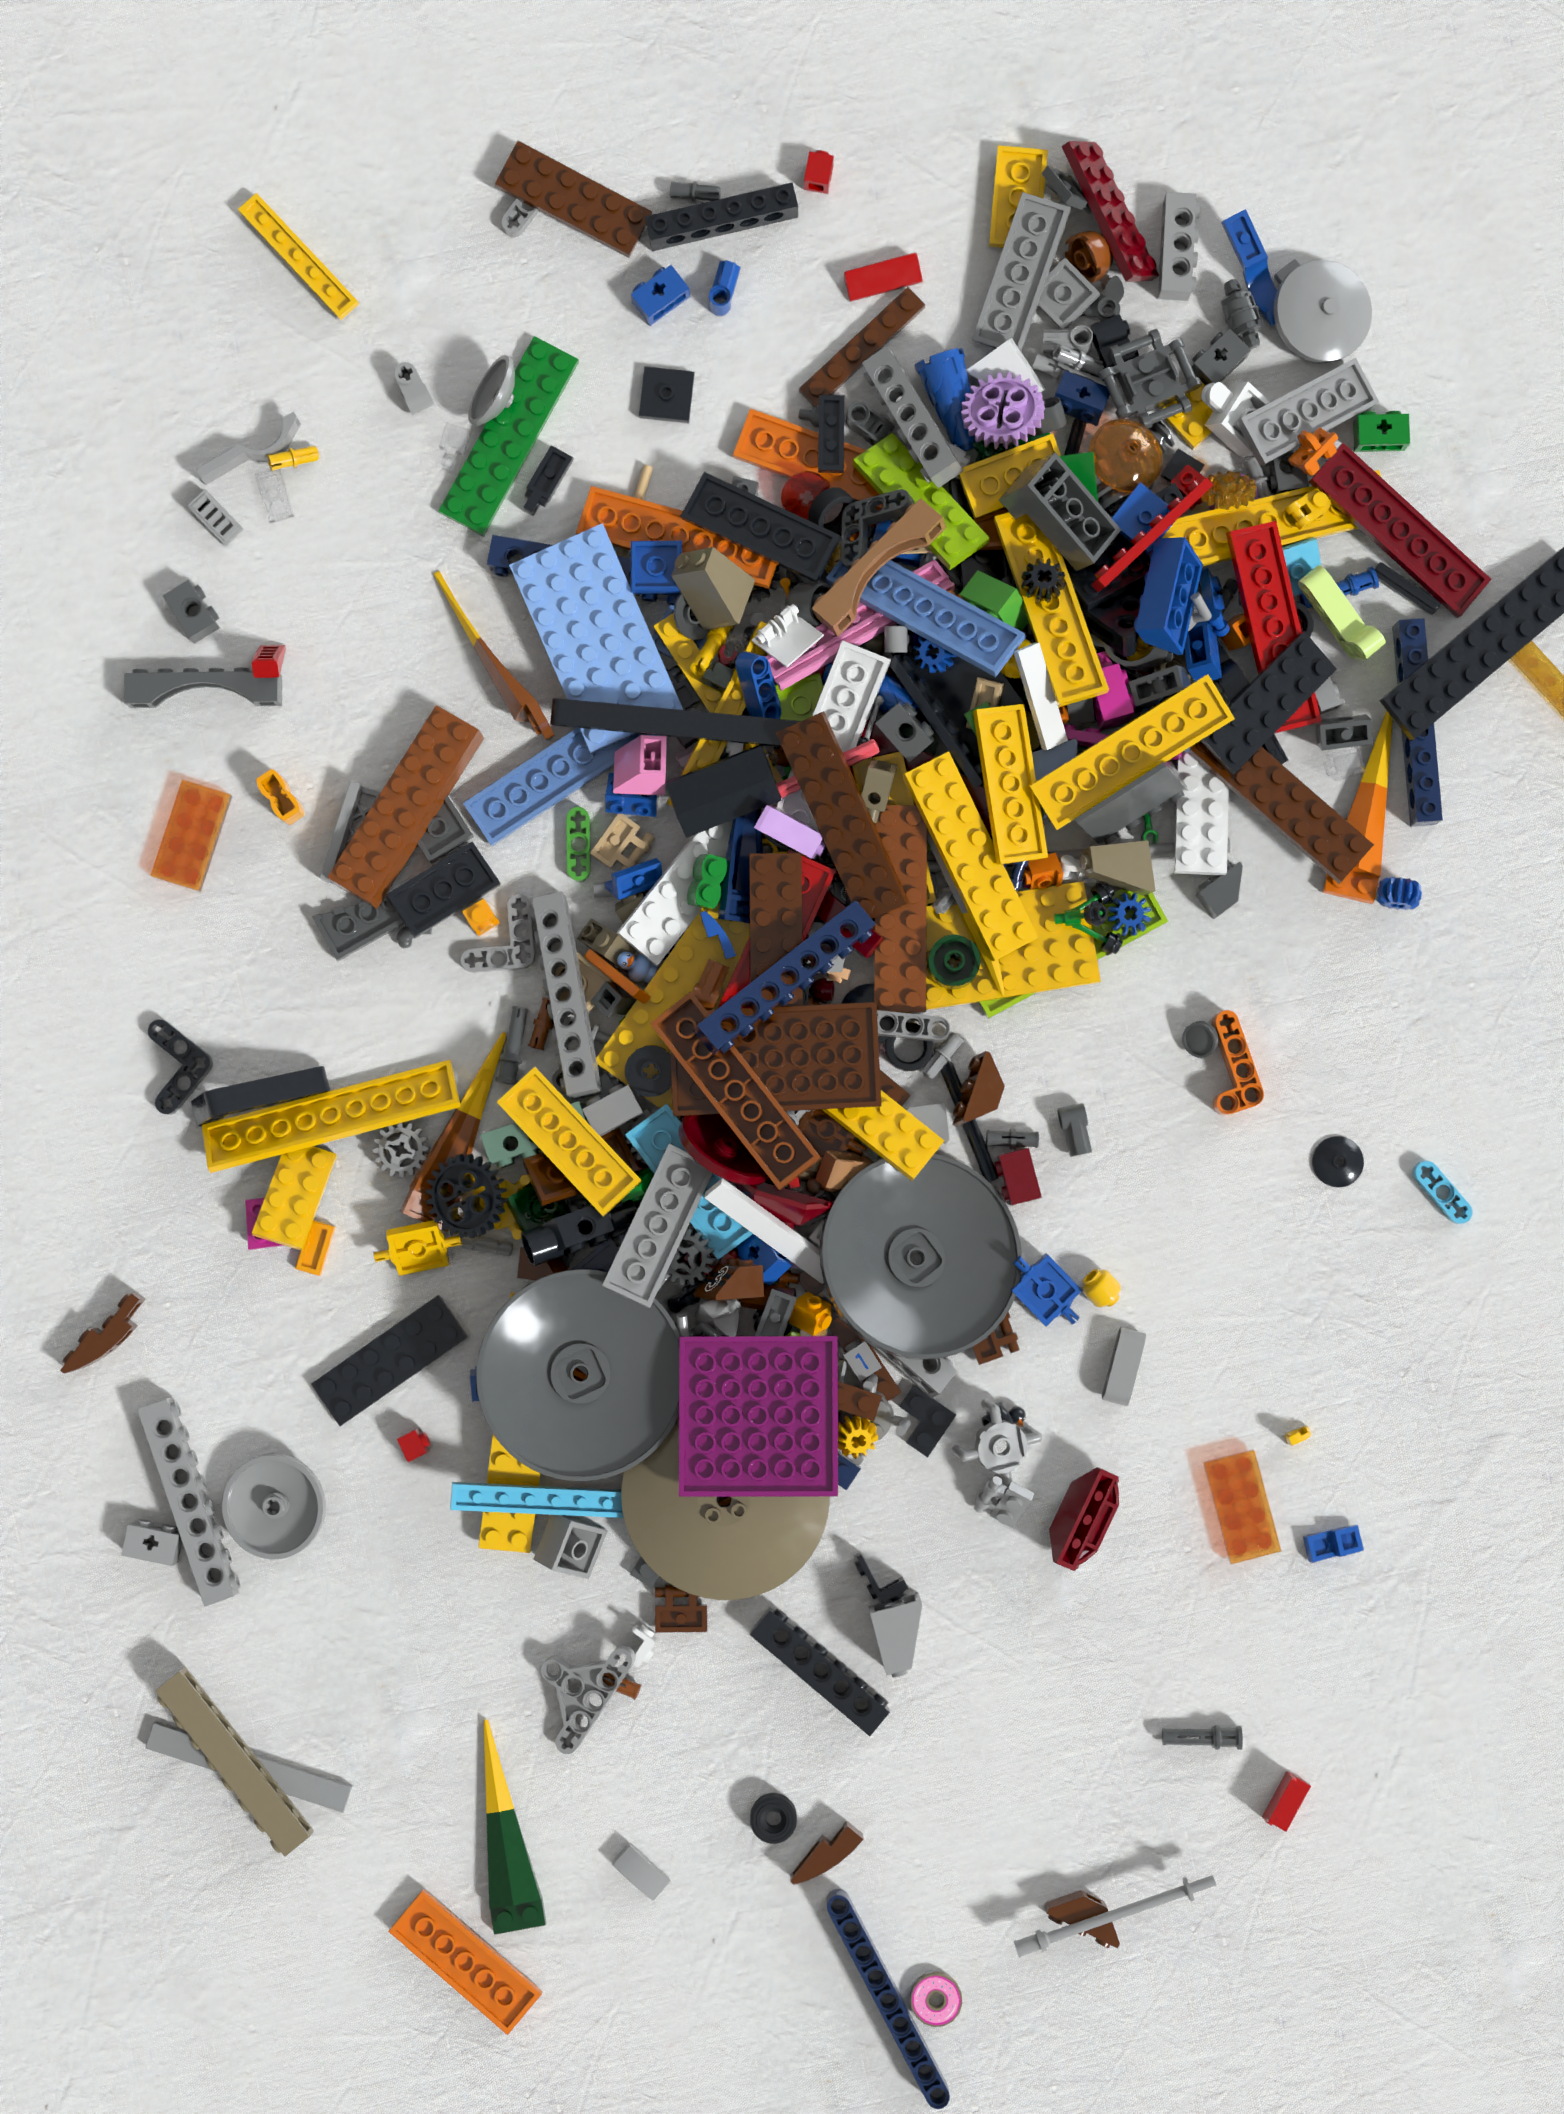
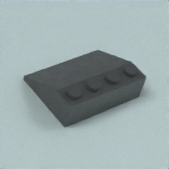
M1163 762L1075 818V821L1098 844L1104 841L1107 845L1119 838L1120 836L1117 832L1125 827L1129 831L1141 823L1139 818L1147 813L1151 817L1163 809L1161 804L1168 800L1173 803L1185 795L1183 790L1188 787L1173 763Z

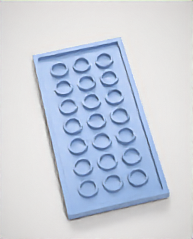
M603 523L509 565L567 699L683 710L635 596L630 592L631 587ZM580 728L590 753H594L636 734Z

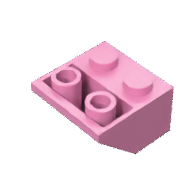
M640 735L615 751L613 793L665 795L667 736Z

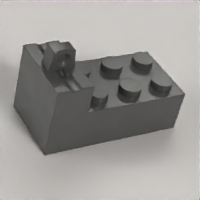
M1056 452L1026 467L999 499L1014 519L1027 514L1075 571L1094 564L1121 531Z

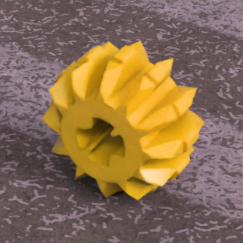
M845 1415V1422H838V1449L846 1457L851 1454L853 1458L857 1459L859 1453L867 1457L866 1450H875L873 1442L878 1441L875 1424L870 1422L869 1419L860 1418L857 1415H854L853 1419Z

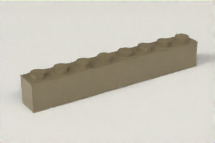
M186 1666L155 1690L158 1694L157 1700L164 1708H169L174 1715L173 1720L176 1725L187 1731L190 1735L189 1740L197 1750L201 1749L205 1754L208 1766L212 1770H217L223 1777L221 1779L223 1785L229 1791H234L239 1798L238 1803L241 1808L252 1814L255 1818L254 1823L261 1832H266L271 1839V1846L277 1853H282L285 1857L311 1836L314 1832L313 1828Z

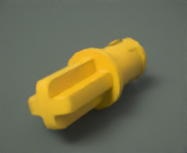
M316 446L295 450L289 448V451L267 455L268 465L271 471L291 466L297 468L299 464L317 461L319 459V452Z

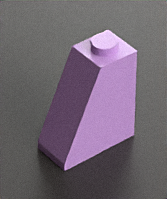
M766 805L754 827L810 858H815L816 855L821 856L826 848L820 831L775 805Z

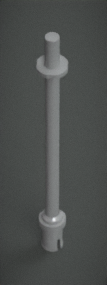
M1213 1875L1191 1883L1184 1877L1183 1886L1048 1933L1037 1930L1035 1931L1036 1934L1013 1942L1019 1958L1038 1950L1044 1952L1047 1951L1050 1943L1185 1896H1188L1190 1901H1194L1193 1893L1216 1886Z

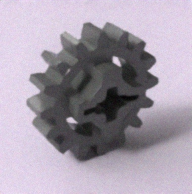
M693 1228L687 1229L666 1273L672 1274V1282L680 1279V1284L685 1285L689 1280L690 1284L694 1285L697 1283V1278L702 1281L706 1278L705 1273L712 1272L713 1269L709 1266V1263L715 1262L716 1259L710 1257V1253L714 1252L715 1248H708L707 1244L711 1241L709 1238L706 1240L701 1239L703 1232L700 1231L694 1235ZM683 1240H690V1241L694 1242L695 1244H694V1245H689V1244H687L686 1241H683ZM687 1252L690 1255V1257H688V1261L684 1259ZM679 1269H686L688 1273H683Z

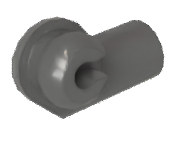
M406 926L397 934L398 945L401 948L410 947L414 938ZM432 928L423 934H432Z

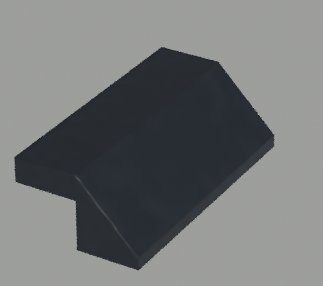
M761 744L665 782L675 814L686 838L782 800L772 775L771 766Z

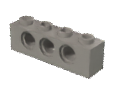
M1166 192L1162 208L1158 299L1188 301L1191 292L1196 290L1197 278L1192 276L1193 268H1196L1198 252H1194V243H1198L1199 228L1195 227V219H1199L1200 203H1196V193ZM1183 219L1187 225H1178L1175 220ZM1174 244H1183L1185 246V250L1176 249L1174 247ZM1173 268H1181L1184 274H1175Z

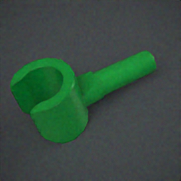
M1147 813L1144 815L1145 831L1142 833L1141 839L1146 841V835L1151 832L1154 836V843L1158 841V834L1152 829L1151 817Z

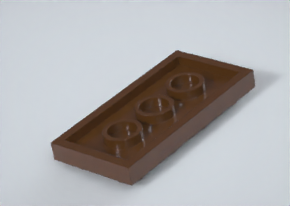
M620 1128L601 1136L636 1175H639V1168ZM544 1153L523 1159L524 1168L541 1206L581 1194Z

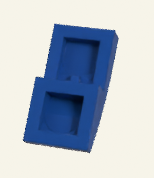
M706 911L701 912L700 916L707 937L710 938L718 935L725 959L735 957L736 954L733 946L721 926Z
M1358 1525L1303 1536L1308 1561L1312 1563L1335 1556L1342 1557L1364 1551Z

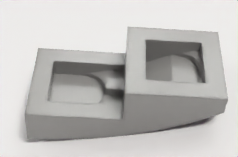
M629 1843L612 1862V1865L627 1880L653 1901L670 1882L669 1877L650 1863L644 1854Z

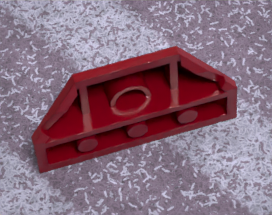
M733 1182L738 1190L791 1229L794 1228V1225L801 1226L830 1210L833 1205L832 1202L785 1188L779 1190L776 1186L764 1182L757 1185H744Z
M1096 1467L1071 1482L1049 1528L1054 1563L1075 1571L1079 1568L1080 1564L1086 1562L1097 1553L1119 1507V1476Z

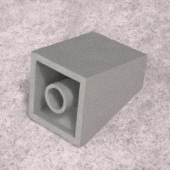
M919 1593L902 1597L894 1602L890 1600L868 1606L886 1675L891 1674L892 1677H900L907 1674V1670L912 1669L922 1610Z

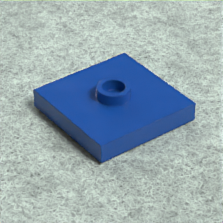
M1140 482L1112 519L1121 529L1119 533L1131 542L1140 531L1146 533L1151 528L1149 523L1158 514L1164 516L1169 511L1166 508L1168 504ZM1168 527L1158 538H1162L1170 527ZM1155 541L1143 551L1146 555H1149L1151 550L1154 549Z
M631 541L630 592L633 594L681 593L671 575L675 567V561L679 554L682 553V541Z

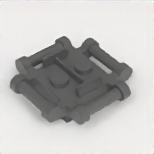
M1153 329L1148 332V335L1120 346L1116 344L1109 347V354L1114 366L1101 370L1098 375L1107 386L1117 409L1115 413L1118 420L1134 415V417L1138 418L1143 430L1151 428L1152 424L1181 412L1185 414L1192 411L1191 403L1185 394L1200 388L1202 383L1200 378L1194 374L1183 349L1185 345L1181 338L1163 346L1159 331ZM1152 344L1153 351L1126 362L1123 361V355ZM1173 353L1187 381L1182 385L1179 382L1178 372L1170 357ZM1114 377H1117L1129 406H1126ZM1177 400L1176 404H1173L1169 407H1166L1149 415L1147 413L1149 411H1152L1154 409H1157L1159 407H1162Z

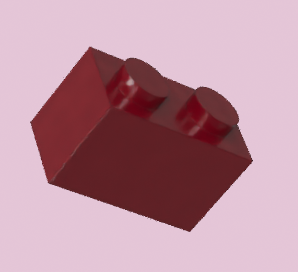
M1029 1148L997 1156L998 1161L994 1162L998 1177L1002 1176L1005 1185L1001 1187L1004 1202L1009 1201L1010 1206L1042 1198Z

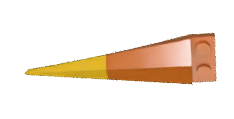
M1387 710L1346 819L1347 822L1374 845L1341 883L1338 884L1326 873L1322 893L1373 904L1375 901L1378 881L1381 876L1393 721Z

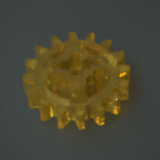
M1219 471L1215 476L1208 475V479L1213 486L1201 496L1202 502L1207 501V506L1214 504L1215 509L1229 510L1232 506L1239 509L1241 505L1248 506V501H1254V496H1256L1255 479H1249L1248 474L1241 476L1239 471H1227L1226 474H1222Z

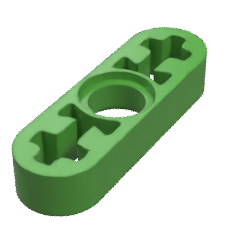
M574 807L568 812L566 817L567 872L572 880L582 882L591 873L590 816L584 808ZM576 813H581V816L585 818V821H581V831L586 830V834L581 832L571 834V830L576 831V823L571 821L572 818L576 817ZM580 837L586 841V846L582 851L572 849L571 843L575 838ZM571 855L577 857L586 855V859L581 858V866L586 868V871L581 872V876H577L572 871V868L577 866V859H571Z

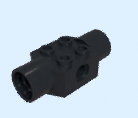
M632 1199L625 1202L620 1201L603 1217L591 1205L521 1232V1240L530 1264L535 1267L564 1256V1252L566 1256L575 1254L580 1249L585 1248V1244H589L591 1248L604 1243L609 1238L612 1239L626 1234L637 1212V1207ZM577 1226L583 1228L585 1235L578 1231Z

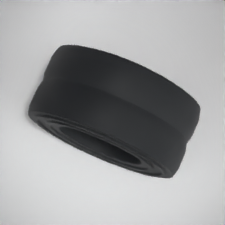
M768 1793L758 1798L750 1812V1825L753 1833L761 1841L769 1844H778L787 1840L793 1834L797 1825V1812L792 1801L779 1793ZM771 1811H776L780 1814L781 1821L777 1825H770L766 1821V1815Z

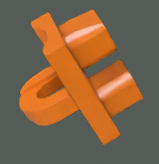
M1320 427L1313 434L1303 430L1297 436L1301 446L1288 461L1291 465L1300 468L1303 473L1310 476L1315 475L1320 467L1317 460L1320 457L1325 459L1331 458L1337 452L1334 444L1338 440L1337 434L1335 432L1329 433Z

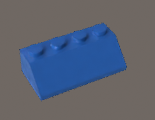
M1185 537L1157 538L1154 549L1150 553L1149 571L1145 574L1144 593L1140 596V610L1138 617L1135 619L1134 627L1144 643L1177 655H1183L1194 607L1190 597L1197 593L1203 564Z

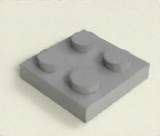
M1064 258L1048 274L1038 306L1060 329H1067L1100 296V293Z

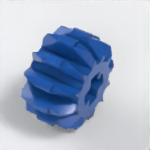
M922 636L918 637L921 645L914 646V650L920 651V655L915 656L914 659L916 661L923 660L920 668L926 669L928 667L930 673H935L937 669L939 672H945L946 666L954 665L950 657H957L956 655ZM936 647H938L939 653H936V655H934L933 649H936Z
M1384 878L1380 881L1377 889V901L1380 905L1389 909H1415L1419 906L1421 900V885L1410 878Z
M1123 893L1121 895L1122 901L1118 898L1113 899V904L1116 907H1108L1107 911L1115 915L1108 917L1107 920L1108 922H1117L1112 928L1113 931L1122 927V936L1127 934L1128 929L1132 936H1136V927L1143 932L1146 927L1142 922L1149 923L1151 921L1149 916L1144 915L1150 912L1151 908H1142L1146 899L1142 898L1139 902H1136V893L1132 894L1130 900L1128 895ZM1124 909H1127V912L1130 909L1133 910L1134 914L1132 917L1134 920L1131 918L1125 919L1126 912Z

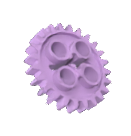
M999 372L997 379H993L991 375H988V382L986 383L979 379V388L971 386V394H965V402H962L963 411H961L964 428L968 429L969 436L975 435L976 442L984 439L985 447L991 442L994 443L995 449L999 447L1000 443H1003L1005 449H1008L1009 442H1013L1017 447L1018 439L1021 438L1027 442V434L1035 436V427L1041 428V419H1044L1045 410L1042 392H1038L1037 385L1031 386L1029 378L1022 382L1020 374L1015 379H1012L1011 372L1007 374L1006 378H1003ZM1007 393L1006 406L1003 409L1004 394ZM1003 412L1002 427L998 428L1000 425V415Z

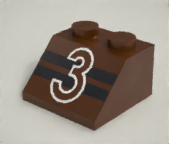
M728 1258L727 1263L717 1264L713 1268L712 1272L708 1274L694 1291V1297L710 1300L764 1297L763 1265L753 1264V1260Z

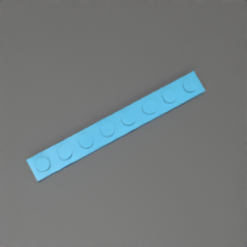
M452 1482L450 1510L624 1518L621 1490Z

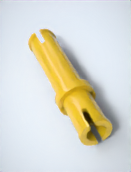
M734 625L714 628L709 631L707 641L690 666L691 671L695 675L699 668L701 670L698 676L704 675L718 650L726 644L727 636Z

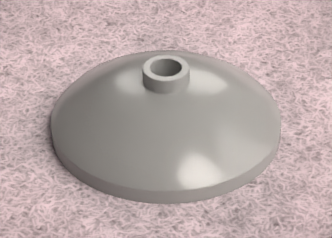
M507 355L500 356L490 366L477 387L468 413V420L474 426L489 422L497 417L504 408H508L514 399L512 392L515 386V366L511 357Z

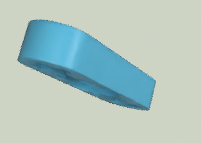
M1422 1161L1414 1166V1179L1451 1222L1463 1224L1471 1219L1472 1207L1433 1162ZM1421 1167L1430 1168L1429 1175L1435 1180L1439 1177L1440 1181L1435 1182L1429 1188L1428 1184L1432 1182L1427 1177L1421 1178ZM1440 1185H1445L1449 1189V1196L1445 1200H1441L1436 1196V1189ZM1454 1197L1457 1198L1456 1201H1453L1455 1206L1458 1208L1464 1207L1465 1209L1462 1212L1463 1218L1454 1216L1456 1210L1452 1205H1448L1447 1208L1445 1207V1204L1450 1203Z

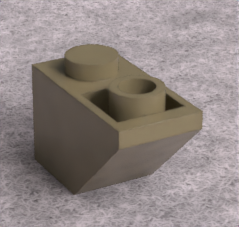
M592 918L584 926L577 938L581 943L621 970L623 969L617 963L619 954L630 952L634 955L637 951L617 933Z

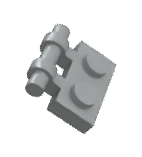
M995 1476L992 1480L987 1481L983 1489L984 1492L979 1493L976 1497L974 1510L981 1513L984 1509L989 1508L991 1509L990 1517L1013 1528L1032 1501L1034 1493L1012 1481L1008 1486L1002 1484V1479Z

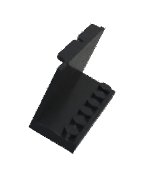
M936 647V649H933L934 655H936V653H939L938 647ZM912 650L910 653L894 655L890 659V667L974 788L984 786L977 737L972 729L966 728L967 720L964 714L970 711L978 677L1004 683L999 707L1024 704L1031 751L1033 752L1041 746L1029 703L1015 683L1001 672L994 677L957 656L950 657L954 665L946 666L945 672H939L937 669L935 673H930L928 667L926 669L920 668L923 660L916 661L914 659L915 656L920 655V651Z

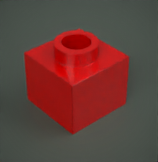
M419 1428L397 1439L407 1462L430 1451L428 1448L431 1445L425 1431L420 1432Z

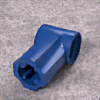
M728 260L719 262L714 283L709 292V309L716 316L726 315L730 311L732 297L741 270L740 266ZM718 297H722L726 301L724 303L719 304L716 303L714 300Z

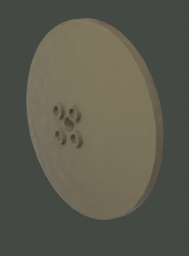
M679 1416L661 1445L649 1457L623 1473L621 1487V1503L626 1528L635 1548L647 1565L676 1588L692 1595L715 1600H738L758 1596L780 1586L794 1576L805 1565L818 1546L826 1526L830 1505V1496L731 1497V1503L726 1506L720 1505L717 1497H679Z

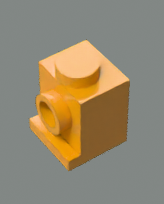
M484 898L462 911L478 937L500 924Z

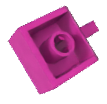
M1106 651L1097 653L1109 691L1106 694L1093 697L1094 714L1101 731L1129 723L1134 714V709H1136L1133 696L1128 694L1126 685L1129 684L1126 670H1121L1119 663L1113 665Z

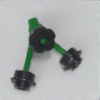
M1096 883V886L1091 889L1092 898L1071 910L1064 911V913L1054 914L1055 924L1072 926V928L1081 930L1102 942L1100 949L1106 952L1107 956L1112 953L1117 954L1122 946L1123 941L1120 940V933L1115 934L1110 931L1104 937L1081 924V919L1085 918L1089 925L1094 926L1102 925L1105 922L1107 909L1104 905L1107 903L1111 904L1113 902L1112 897L1115 895L1108 883Z

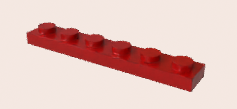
M1206 477L1200 483L1197 480L1193 481L1184 490L1187 494L1182 499L1176 497L1166 507L1169 511L1164 516L1158 514L1149 523L1151 528L1146 533L1140 531L1131 540L1133 545L1128 550L1122 548L1113 556L1115 562L1110 567L1105 564L1094 574L1097 579L1091 586L1097 592L1105 588L1213 486L1210 480Z

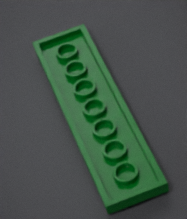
M535 336L533 337L515 370V386L512 392L514 399L508 408H504L497 417L487 422L439 509L441 515L483 537L485 536L579 363L578 358Z

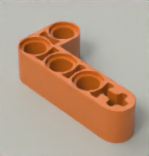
M1224 1010L1216 1014L1212 1019V1025L1219 1034V1048L1233 1089L1216 1095L1213 1100L1215 1112L1223 1116L1257 1106L1264 1098V1091L1239 1019L1233 1011ZM1223 1017L1225 1020H1230V1024L1227 1025V1028L1226 1026L1220 1025V1021L1223 1020ZM1228 1032H1235V1035H1230L1224 1039L1223 1035ZM1230 1040H1235L1239 1044V1051L1236 1054L1228 1050L1227 1045ZM1239 1064L1246 1066L1248 1070L1245 1078L1239 1077L1236 1073V1068ZM1248 1088L1253 1089L1256 1093L1254 1102H1249L1245 1098L1244 1094ZM1224 1096L1232 1101V1107L1228 1111L1224 1110L1220 1105V1101Z

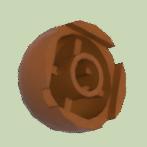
M1083 231L1071 236L1066 241L1065 245H1069L1068 251L1064 252L1065 258L1091 284L1100 280L1109 272L1113 262V254L1102 234L1096 231Z

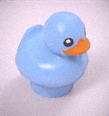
M622 952L617 958L618 965L622 969H626L628 979L633 983L643 981L649 984L656 973L657 966L652 964L642 954L634 957L630 952Z

